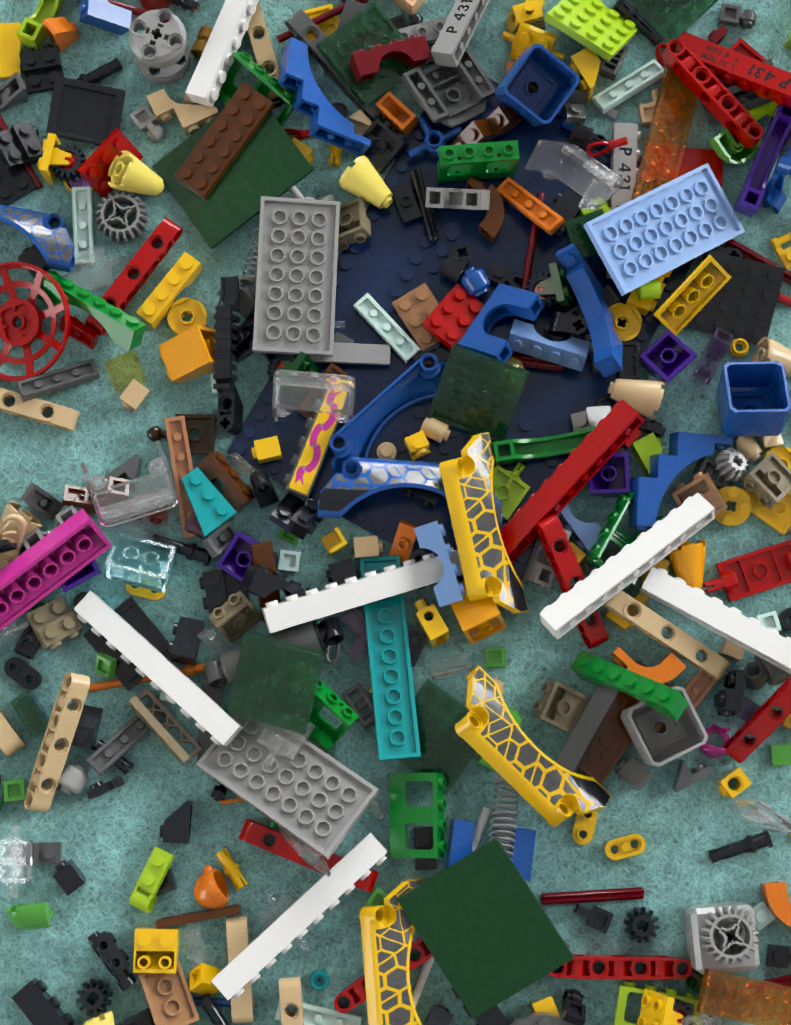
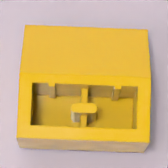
M585 48L570 57L569 67L579 75L580 83L577 85V92L588 93L586 102L589 103L592 99L601 61L596 53Z
M137 927L134 936L133 973L176 974L180 946V927H164L159 929L157 927Z

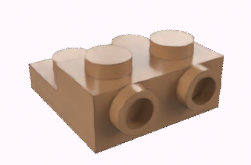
M702 471L696 473L691 477V482L687 484L684 481L673 487L675 491L671 493L679 507L688 497H693L696 493H699L715 508V515L728 508L708 472L704 474Z

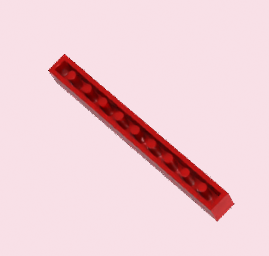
M623 399L616 403L609 414L598 422L597 427L585 436L583 442L571 451L569 457L556 468L551 477L546 479L539 490L529 497L528 502L515 512L514 517L502 526L500 534L511 564L539 536L535 524L553 514L557 516L645 421Z

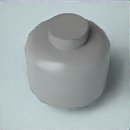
M75 763L73 766L67 765L59 779L60 790L68 796L71 793L80 794L89 781L88 771Z

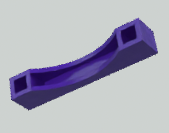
M783 104L776 106L733 210L752 217L757 212L765 194L775 161L791 129L790 107Z

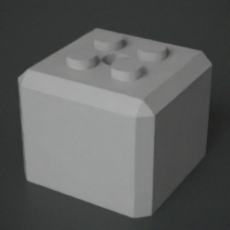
M671 687L680 691L689 703L678 721L660 714L643 702H639L622 711L620 718L643 764L646 766L660 767L707 742L708 734L685 689L682 687ZM658 721L662 722L665 726V730L661 734L654 730V725Z
M740 901L686 905L682 910L687 961L691 963V967L695 971L704 975L755 971L760 965L758 944L752 943V947L756 951H748L751 956L750 959L743 955L744 963L741 964L736 959L735 966H732L729 960L726 965L721 964V959L716 962L713 960L714 955L708 956L706 953L709 948H702V944L707 942V940L699 938V936L705 935V932L701 931L700 927L706 928L707 926L702 920L705 918L710 921L711 918L708 916V912L716 915V907H719L723 912V905H727L729 910L732 905L737 906V912L740 909H744L745 915L750 914L752 916L749 922H755V913L751 906ZM734 917L724 918L717 924L725 927L729 922L733 921ZM740 922L739 936L744 940L745 930ZM714 930L713 940L716 947L718 948L720 936ZM721 930L723 933L729 934L731 939L737 941V939L733 937L731 932ZM732 944L724 953L734 952L741 946Z

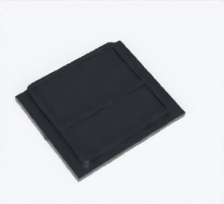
M55 76L46 134L52 133L60 138L100 146L116 128L120 129L126 90Z
M131 596L114 610L167 659L171 657V654L168 653V640ZM91 629L83 635L97 653L102 651L117 659L115 675L128 691L144 679L135 671L137 666L132 662L130 664L125 662L120 657L122 653L118 649L114 651L105 643L107 639L104 636L98 637Z

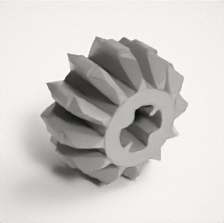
M731 447L723 450L714 461L717 464L715 469L719 470V476H724L725 481L730 480L733 483L739 479L741 480L750 469L747 465L749 460L745 459V454L740 453V449Z

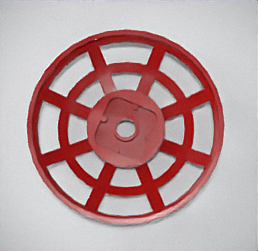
M5 262L0 264V275L4 282V285L0 286V295L7 291L10 300L0 306V338L6 343L0 352V366L4 361L12 364H25L26 375L11 376L0 373V380L18 382L41 375L56 363L68 341L71 316L65 293L59 283L49 273L33 264ZM27 269L37 273L34 283L12 281L8 270ZM44 277L55 286L60 294L62 303L54 306L49 295L41 288ZM16 287L31 289L27 300L18 298L15 291ZM38 294L42 296L49 307L41 312L35 305ZM64 311L65 329L60 343L54 339L57 329L56 314ZM20 317L22 319V326L17 328L16 320ZM51 317V330L48 335L41 331L42 320ZM39 338L45 344L38 352L32 355L30 344ZM13 346L23 347L24 358H13L8 355ZM50 346L57 350L46 366L34 372V360L41 357Z

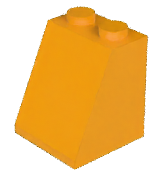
M196 325L158 345L160 357L165 363L166 373L171 382L182 383L215 371L213 369V364H215V359H213V354H215V349H213L215 329Z
M462 581V582H460V583L463 584V587H464V590H465V593H466L465 581ZM467 594L462 595L463 600L450 604L471 645L507 628L496 603L493 601V597L470 601Z

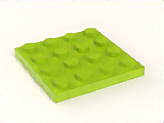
M561 0L544 18L545 21L608 62L638 32V28L635 27L633 21L624 20L616 10L609 9L600 0Z

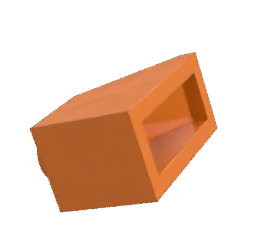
M64 16L48 18L42 21L50 40L56 47L58 46L61 52L79 39L77 26L73 21L68 22Z
M390 91L375 104L385 119L394 126L393 128L397 132H401L405 137L418 125L417 116Z

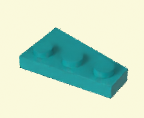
M198 467L181 479L188 500L195 512L197 522H199L204 539L236 515L234 508Z

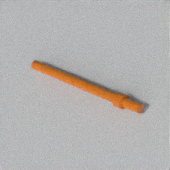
M207 663L195 666L187 664L185 667L178 669L187 677L195 676L196 673L204 672L203 667ZM146 676L139 683L150 682L152 680L148 676ZM119 679L90 684L89 691H100L124 685Z

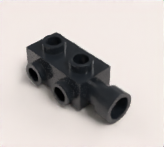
M97 930L87 938L89 945L103 962L105 968L118 980V986L122 991H125L137 981L132 973L129 974L126 968L130 965L127 961L129 957L123 949L119 950L115 945L117 941L111 932L102 931L99 933ZM100 943L103 945L102 950L99 947ZM112 960L116 963L115 967L112 966Z

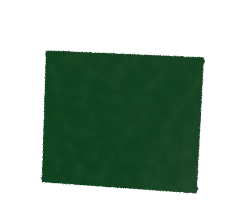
M271 112L206 199H203L181 183L174 175L218 115L152 166L153 170L163 179L164 184L211 249L215 248L260 213L261 196L280 197L314 171L313 166L309 164Z
M497 837L397 898L400 906L473 1019L574 959V955Z

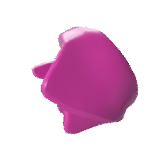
M712 723V726L705 730L708 736L710 733L720 734L723 738L722 747H714L708 743L707 739L706 744L699 748L704 755L710 758H717L727 755L726 749L723 747L730 739L726 731L730 730V727L721 728L717 724Z

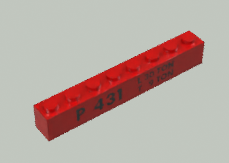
M684 31L678 38L718 79L723 80L729 85L738 86L744 91L753 92L761 98H768L779 105L783 104L791 108L790 72Z

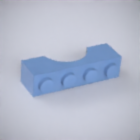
M514 319L507 341L512 351L581 372L591 343L575 337H570L568 340L560 342L551 341L540 336L536 332L534 325Z
M567 505L557 517L565 524L563 528L572 532L571 535L576 540L575 545L587 554L590 548L597 542L598 534L602 528L598 522L586 523L579 521L572 515Z
M434 521L414 528L419 547L432 550L440 557L443 563L442 578L433 587L439 607L463 600L462 595L466 593L463 584L457 582L456 575H459L456 563L451 564L449 556L453 554L449 543H444L442 536H445L446 533L443 524L438 525V522Z

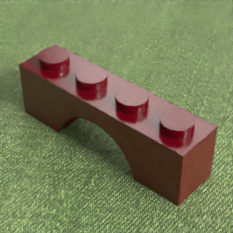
M411 35L406 40L400 41L396 39L383 46L382 44H377L365 51L364 49H358L353 52L349 64L356 83L374 79L379 72L380 62L386 59L400 60L411 69L428 64L432 54L425 35Z

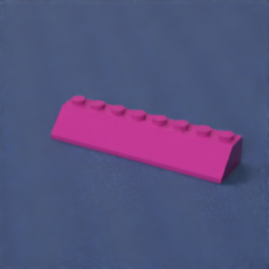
M83 508L0 570V631L112 546Z

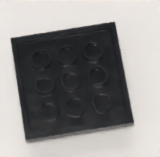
M713 251L706 252L705 259L710 254L732 278L688 323V328L733 339L742 338L754 344H757L761 338L768 337L785 268Z

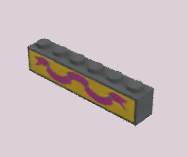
M332 376L327 380H323L320 391H322L320 399L316 398L312 407L315 410L312 417H308L305 428H307L305 436L301 435L298 441L299 451L297 454H293L290 465H292L290 473L286 472L283 478L284 490L304 498L309 497L330 445V438L335 433L353 385Z

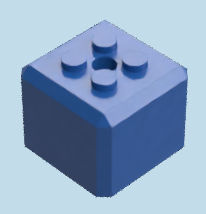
M534 44L523 50L495 89V94L499 100L509 106L529 124L537 127L551 123L580 83V79L575 71L543 45ZM530 82L534 83L537 87L534 94L529 93L527 90Z
M779 361L728 362L725 364L716 390L722 433L728 437L778 436L783 431L791 409L784 365Z

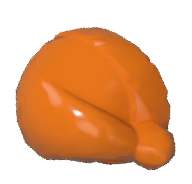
M206 865L203 868V874L198 877L195 883L194 897L197 903L204 908L217 909L224 907L229 901L225 877L211 865Z

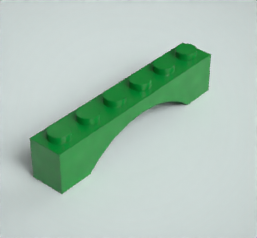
M46 271L59 283L65 293L68 304L85 310L97 319L114 343L128 351L141 345L146 326L144 323L124 313L120 308L110 305L104 299L96 297L88 290L82 289L71 280L63 278L57 272ZM44 277L41 288L49 295L53 304L62 303L60 294L55 286ZM38 294L37 298L46 303L42 296Z
M597 426L554 436L492 442L495 457L494 466H497V464L506 465L570 455L571 451L576 449L583 442L585 436L591 433Z
M582 650L571 665V668L580 679L595 686H607L624 692L645 703L660 714L678 721L689 704L680 691Z

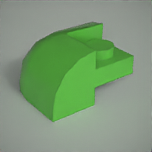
M724 128L708 140L717 156L724 163L730 165H740L747 162L756 155L759 149L757 145L753 148L744 147L727 128Z
M49 901L6 907L11 923L22 930L51 927L54 909H49Z

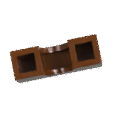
M218 451L209 453L196 466L211 483L217 479L224 483L225 493L223 497L234 508L236 513L243 510L255 498L252 489L247 484H244L240 479L239 473L231 468L227 463L226 457Z

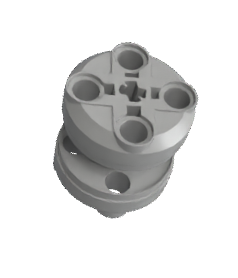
M163 8L147 11L130 23L129 43L135 55L137 67L146 79L153 84H169L179 80L189 71L192 56L187 42L185 27L181 20L169 9ZM163 20H169L167 23H162ZM138 30H144L142 33H136ZM179 61H185L181 65L177 64ZM154 71H160L156 75L152 74Z

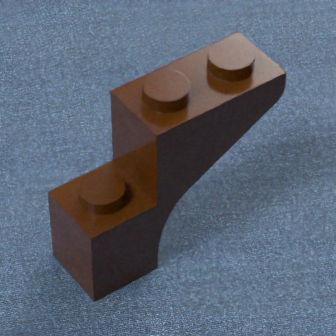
M498 106L486 119L473 120L449 145L489 142L501 134L512 131L522 119L509 106Z

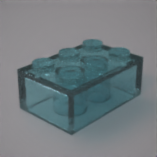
M117 532L105 563V579L165 593L176 563L177 547Z

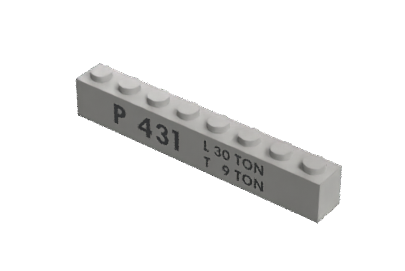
M456 0L454 2L453 8L447 16L435 44L431 48V54L436 65L457 68L490 0Z
M615 122L612 128L611 140L627 137L629 144L611 150L609 205L611 210L637 198L639 195V187L636 186V180L639 179L640 169L636 168V164L640 159V150L637 149V143H640L641 131H638V124ZM606 268V278L612 279Z

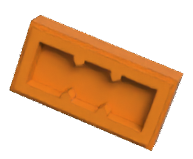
M401 520L389 556L400 555L401 562L409 560L416 541L414 528L419 526Z

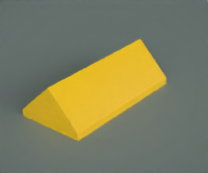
M709 254L653 316L677 336L732 277Z

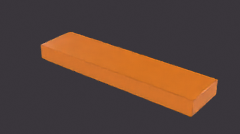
M507 177L496 188L502 199L550 235L565 222L563 217L510 177Z

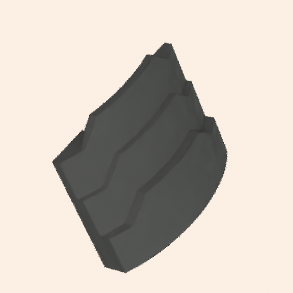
M468 47L457 68L436 65L422 72L419 67L403 73L400 79L410 96L415 97L433 123L440 122L451 128L462 125L483 114L487 99L495 94V87Z

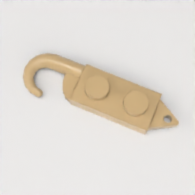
M7 515L2 521V524H6L9 520H16L19 526L17 531L11 530L2 533L0 541L8 539L10 543H17V549L0 554V570L18 557L27 528L26 520L20 515Z

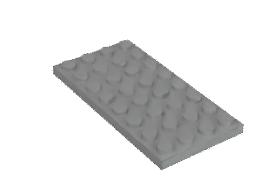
M261 196L252 352L298 355L302 351L308 356L333 357L340 201Z
M248 700L234 716V719L244 728L228 746L222 744L218 746L213 742L196 765L328 860L377 796L379 789Z

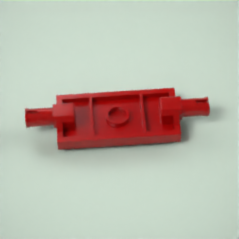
M791 540L715 564L719 578L703 582V588L712 586L704 590L706 595L723 589L728 602H732L791 583Z

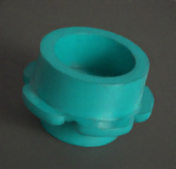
M319 969V971L314 970L310 975V986L318 991L324 990L330 983V977L323 969Z

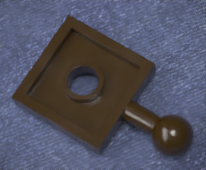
M175 414V417H185L191 455H208L215 452V414ZM153 426L147 431V437L152 442H158L162 438H167L166 430L162 431L161 428ZM192 430L200 431L201 435L198 439L193 440L190 438Z

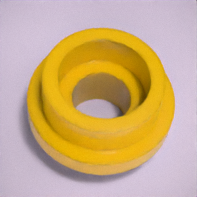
M742 338L733 339L729 345V351L735 357H744L749 351V344ZM736 345H741L742 351H737Z

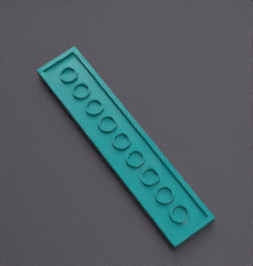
M400 555L359 558L360 578L365 577L364 573L376 570V573L383 572V568L394 564L396 567L401 566ZM404 593L363 605L379 761L421 757Z

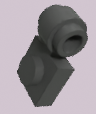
M722 3L718 24L737 27L740 21L742 28L751 29L755 25L756 14L755 11L750 9L742 13L740 12L741 6Z

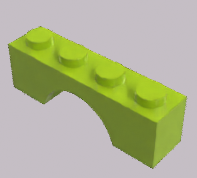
M40 0L33 15L24 18L17 32L22 45L34 48L35 50L41 49L48 35L42 21L57 17L65 0Z

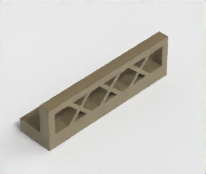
M148 688L138 697L134 696L129 700V707L182 766L186 765L202 751L198 743ZM146 696L153 701L152 709H147L141 702ZM154 713H164L166 724H160L154 717ZM168 728H177L180 731V739H174L169 734ZM182 743H191L195 750L188 755L181 745Z

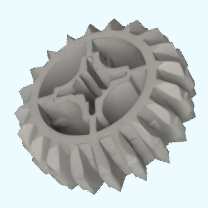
M117 190L114 196L108 193V199L102 197L104 204L98 203L97 207L99 210L95 211L97 216L95 222L99 224L97 227L99 231H102L103 236H108L111 241L116 237L118 243H120L121 238L127 243L129 236H131L132 240H135V233L141 236L140 229H146L144 223L148 222L146 217L148 211L145 209V203L141 202V198L139 196L135 197L133 192L128 195L127 191H123L120 194ZM125 203L131 205V207H122L119 204ZM113 207V213L106 219L109 210ZM118 210L121 214H123V216H125L124 219L126 222H124L123 219L119 217ZM137 213L135 221L130 225V219ZM121 225L124 229H115L111 226Z
M723 905V912L719 907H716V915L708 912V916L711 918L710 921L705 918L702 920L707 924L706 928L700 927V930L705 932V935H701L699 938L707 940V942L702 944V948H709L706 954L708 956L714 955L713 960L716 962L721 959V964L726 965L729 960L730 965L735 966L736 959L742 964L744 963L743 955L750 959L751 956L748 951H756L752 947V943L758 944L759 940L754 939L753 936L759 935V931L752 930V928L756 927L757 924L756 922H749L752 916L750 914L745 915L744 909H740L737 912V906L732 905L729 910L727 905ZM734 917L733 921L729 922L725 927L717 924L724 918ZM740 922L745 930L744 940L739 936ZM714 930L720 936L718 948L716 947L713 940ZM721 930L731 932L737 941L729 939ZM732 944L741 946L734 952L724 953Z

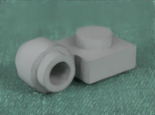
M145 104L129 115L141 132L148 130L145 134L152 143L154 141L158 142L163 138L164 130L159 124L154 125L157 119Z

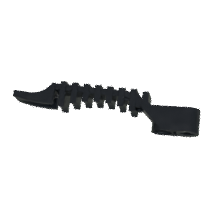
M234 276L221 277L220 300L215 307L216 314H214L216 334H214L213 338L215 339V344L213 345V349H215V354H213L215 374H213V379L217 383L213 384V389L218 392L217 427L220 431L230 435L239 434L243 425V403L235 386L238 376L232 374V371H237V366L232 364V361H236V355L232 354V351H236V345L232 344V341H237V336L232 334V332H238V326L232 323H240V317L233 314V311L240 312L239 277Z

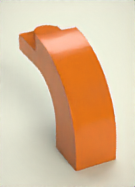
M620 647L615 648L611 653L613 656L612 661L616 665L623 666L625 669L661 684L674 679L687 667L672 652L668 653L653 667H644L637 664Z
M786 882L761 883L762 895L766 906L778 921L791 927V903L787 894Z

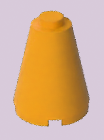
M696 540L695 544L694 542L685 541L669 553L668 558L676 577L686 581V585L692 588L698 587L702 589L706 540Z

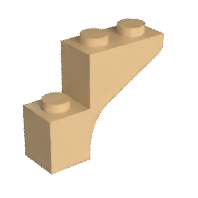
M164 88L146 96L157 122H169L176 115L185 135L189 133L194 134L219 114L215 106L176 103L169 98Z

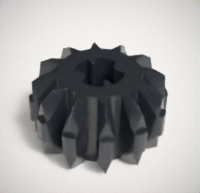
M644 906L641 907L640 913L634 907L633 912L635 915L629 912L626 913L631 919L630 921H623L624 924L630 925L624 931L626 933L631 932L629 936L631 940L637 937V942L641 943L644 937V940L648 943L650 942L648 935L654 938L657 936L652 931L653 929L659 930L660 926L653 924L659 919L658 917H652L654 913L652 910L646 913V907ZM639 920L646 922V926L643 925L645 927L643 930L637 927V924H640L638 923Z
M90 979L89 984L86 982L82 984L84 990L79 989L77 991V994L82 997L76 999V1003H83L79 1010L82 1011L87 1008V1016L92 1013V1010L95 1016H98L100 1011L105 1013L107 1011L105 1005L110 1006L112 1004V1001L106 998L111 997L113 992L106 993L105 990L110 985L106 984L104 987H101L102 979L98 980L97 984L94 979ZM93 992L95 993V996H99V999L96 1000L95 1003L93 1002L94 999L92 1001L90 1000V996L93 994Z

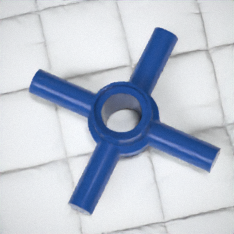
M422 116L418 119V122L426 134L424 143L407 151V154L411 159L428 151L430 154L439 157L438 146H445V141L459 135L462 130L458 126L442 134L438 130H432L426 118ZM436 140L439 143L431 144L430 142Z

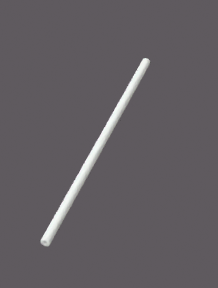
M483 807L474 830L473 851L478 846L491 812L489 808ZM434 957L424 962L413 990L412 997L415 1009L432 967Z

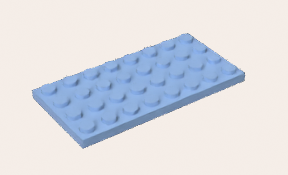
M708 163L583 225L621 296L745 232Z

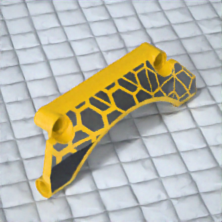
M489 432L471 436L470 441L461 450L462 457L439 464V471L444 485L465 581L466 594L470 601L493 597L494 603L510 611L511 615L526 612L529 610L523 584L509 560L497 522L493 496L495 457Z
M479 665L476 666L466 677L468 680L466 707L469 711L464 718L455 724L456 733L533 806L551 826L557 827L568 819L573 812L580 816L603 809L612 795L593 777L569 771L538 749L514 720L503 699L498 684Z
M423 877L419 879H405L384 898V905L364 906L360 910L359 919L361 924L368 1025H422L415 1009L410 985V952L415 927L400 906L397 898L423 883Z

